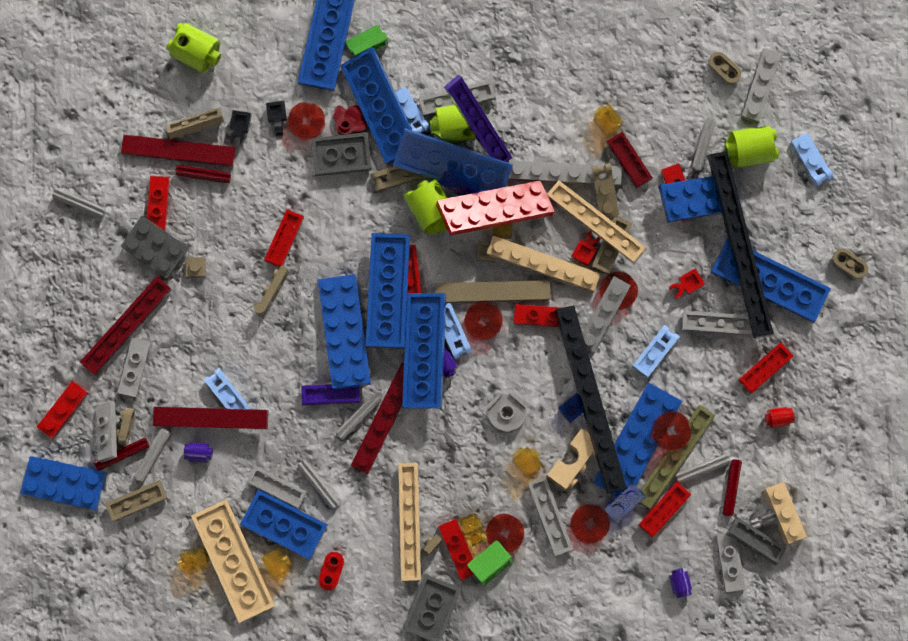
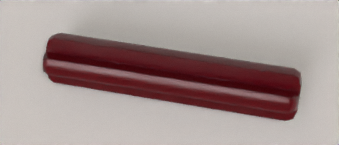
M177 165L175 174L182 177L230 183L231 173L183 165Z
M142 438L117 450V458L105 462H100L97 459L94 461V465L100 471L149 448V443L146 438Z
M731 460L722 513L724 516L732 517L734 514L742 465L741 460Z

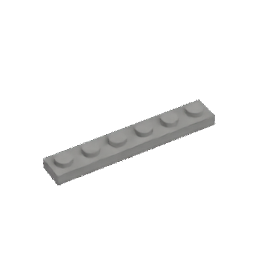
M509 160V163L513 164L508 178L510 181L557 183L559 180L564 184L594 185L591 166L595 165ZM611 166L614 186L620 187L622 166ZM606 173L599 174L600 180L607 179Z

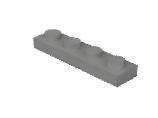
M763 49L741 118L759 124L782 54Z
M491 80L468 85L479 104L496 100ZM446 91L419 97L423 117L435 115V108L455 105Z
M615 276L582 333L586 348L593 353L631 286Z
M683 311L682 331L753 336L748 315Z
M546 476L528 482L527 485L554 557L572 551V544Z

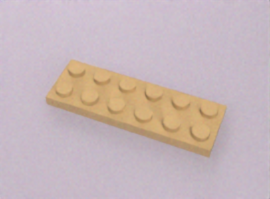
M223 500L191 515L238 622L242 623L275 607L228 500Z

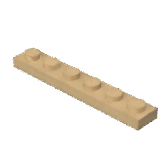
M558 180L547 193L548 198L635 264L647 250L644 245Z
M492 236L486 255L591 292L595 291L600 276L598 272L496 236Z
M398 463L401 581H421L418 463Z

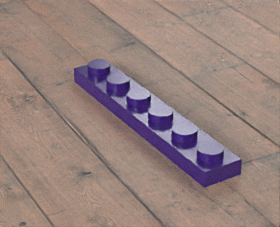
M457 75L444 86L446 92L487 156L508 162L512 158L511 154L464 79Z

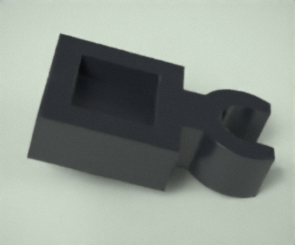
M232 111L229 129L234 132L230 135L231 143L234 142L235 137H240V145L244 144L243 132H249L251 113Z

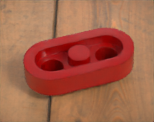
M330 552L325 557L318 582L320 587L326 591H331L338 585L344 567V558L340 553ZM332 558L338 559V563L336 565L331 564ZM326 577L332 578V582L330 584L325 583L324 580Z

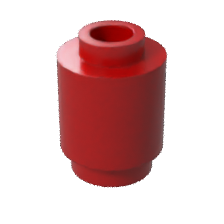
M787 407L768 409L767 414H765L766 425H769L771 429L790 426V423L795 422L793 409Z

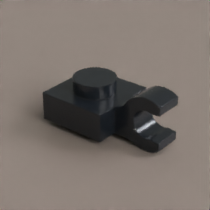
M285 101L266 103L268 123L274 122L276 136L283 135L282 121H287Z

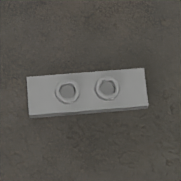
M136 338L131 339L118 394L137 398L151 342Z
M109 401L96 406L98 461L100 462L117 458L115 402Z
M257 466L254 467L246 482L298 510L307 494V491Z
M726 533L715 534L725 593L746 590L738 542Z

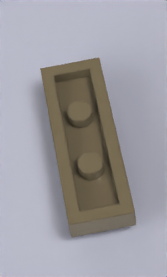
M216 108L166 124L170 139L181 138L185 134L197 133L207 127H216L223 123L224 119L220 108Z
M614 216L612 221L627 233L632 225L631 222ZM603 241L592 268L609 275L619 252Z
M159 480L105 504L112 521L115 522L168 499Z

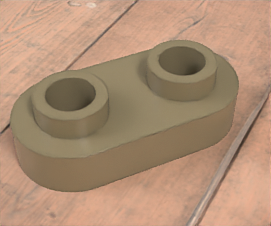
M716 52L710 56L708 65L718 77L728 85H734L739 82L741 70L725 54ZM719 61L721 65L717 66L714 62ZM728 74H733L734 78H729Z
M838 249L833 254L832 262L834 266L853 279H862L868 273L867 263L847 249ZM838 257H843L844 262H840ZM854 268H859L860 273H856L854 271Z
M126 407L125 411H121L120 422L122 424L121 428L117 429L116 432L118 445L127 446L129 443L135 417L134 408Z

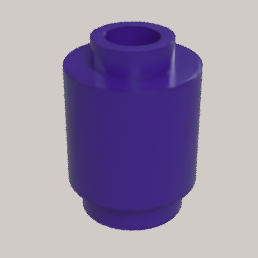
M444 348L443 376L449 378L456 374L455 370L458 367L450 352H447L446 348Z
M193 442L185 444V460L198 463H208L209 459L212 460L213 448H210L209 444Z
M683 568L672 570L669 580L676 598L692 595L688 571H683Z

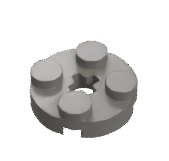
M510 393L500 394L490 402L488 418L495 429L509 433L517 430L524 423L526 407L522 399L517 395ZM505 408L507 410L510 408L512 416L504 417L502 409Z

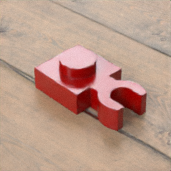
M591 230L586 235V242L580 240L571 255L573 259L586 266L589 265L597 251V248L593 247V245L598 244L601 239L598 236L597 239L592 240L590 238Z
M694 268L679 277L680 284H672L669 287V291L674 288L678 289L679 293L674 296L675 299H678L684 291L689 295L703 287L705 283Z

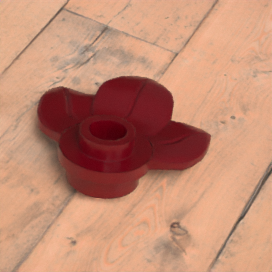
M340 105L335 108L333 119L336 122V131L339 135L352 134L353 132L360 133L368 127L367 122L361 119L362 111L358 105L350 106L347 110Z

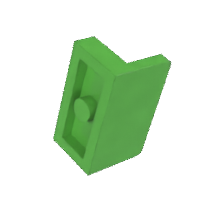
M376 25L347 40L346 45L353 57L371 47L377 51L388 45V37Z
M495 541L468 563L467 566L478 578L482 586L485 587L514 561L498 541Z

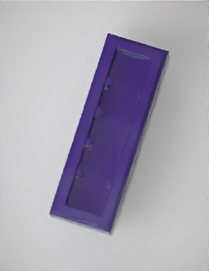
M332 384L301 386L302 406L360 403V387L333 390Z

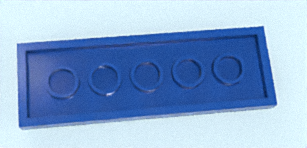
M316 0L298 78L299 85L335 92L355 0Z
M371 47L340 66L385 163L390 164L394 161L404 128L413 130L375 49Z
M405 128L393 161V166L475 193L504 188L513 166L511 163Z
M372 233L366 347L405 349L410 235Z
M727 238L710 273L740 287ZM753 251L765 300L814 323L831 288Z
M356 274L318 279L332 389L340 390L371 385Z
M407 293L402 408L442 409L446 316L445 293Z
M649 382L614 443L627 489L611 494L625 502L631 496L682 403V400ZM599 471L593 484L605 490Z

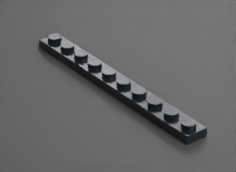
M728 152L709 154L707 157L753 339L771 336L774 332Z
M575 306L557 308L555 315L606 494L624 491L627 489Z

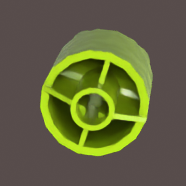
M179 23L175 29L176 35L166 46L169 55L201 73L208 71L211 66L215 67L222 55L219 53L220 40L189 23Z
M455 105L435 108L436 115L430 120L432 135H436L440 140L448 143L476 139Z
M766 125L758 128L730 131L724 144V151L728 152L729 160L735 168L768 162L772 163L775 159H779V150L777 147L775 148L774 141L777 139L776 130Z
M425 180L417 185L418 189L403 195L423 233L440 234L447 230L436 206L438 200L447 199L437 180L429 183Z

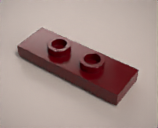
M623 131L606 141L636 189L653 179Z

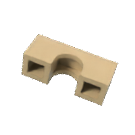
M582 428L569 445L577 453V461L574 464L567 465L558 459L546 476V478L564 491L567 488L572 489L577 482L576 475L579 472L583 474L589 465L587 460L590 456L595 457L590 435Z
M782 482L763 490L762 492L769 509L773 510L779 525L777 528L784 545L786 546L807 537L785 483Z

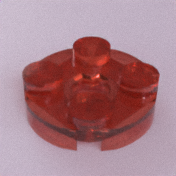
M301 102L295 105L290 110L288 117V126L291 133L303 141L318 137L325 128V115L322 109L314 103ZM304 117L312 119L309 125L302 124Z
M616 271L602 280L599 294L602 299L614 276L631 285L618 310H624L635 302L638 295V286L629 274Z
M488 302L473 304L464 318V325L468 334L473 339L480 341L493 339L500 333L503 323L500 310ZM484 316L485 319L489 320L486 326L478 323L481 319L480 317Z
M673 411L665 412L655 419L651 436L659 447L665 450H677L689 442L692 433L688 419L683 414ZM672 426H674V431L676 432V434H672L670 436L668 434L667 428H671Z
M594 504L580 506L573 513L570 521V528L575 537L586 544H594L601 541L607 535L610 527L607 512ZM589 519H593V523H595V527L592 526L591 529H587V525L584 524Z
M499 514L493 517L487 524L485 531L486 541L489 546L498 541L508 553L518 549L525 535L521 521L510 514ZM502 528L510 531L507 539L499 535L502 532Z

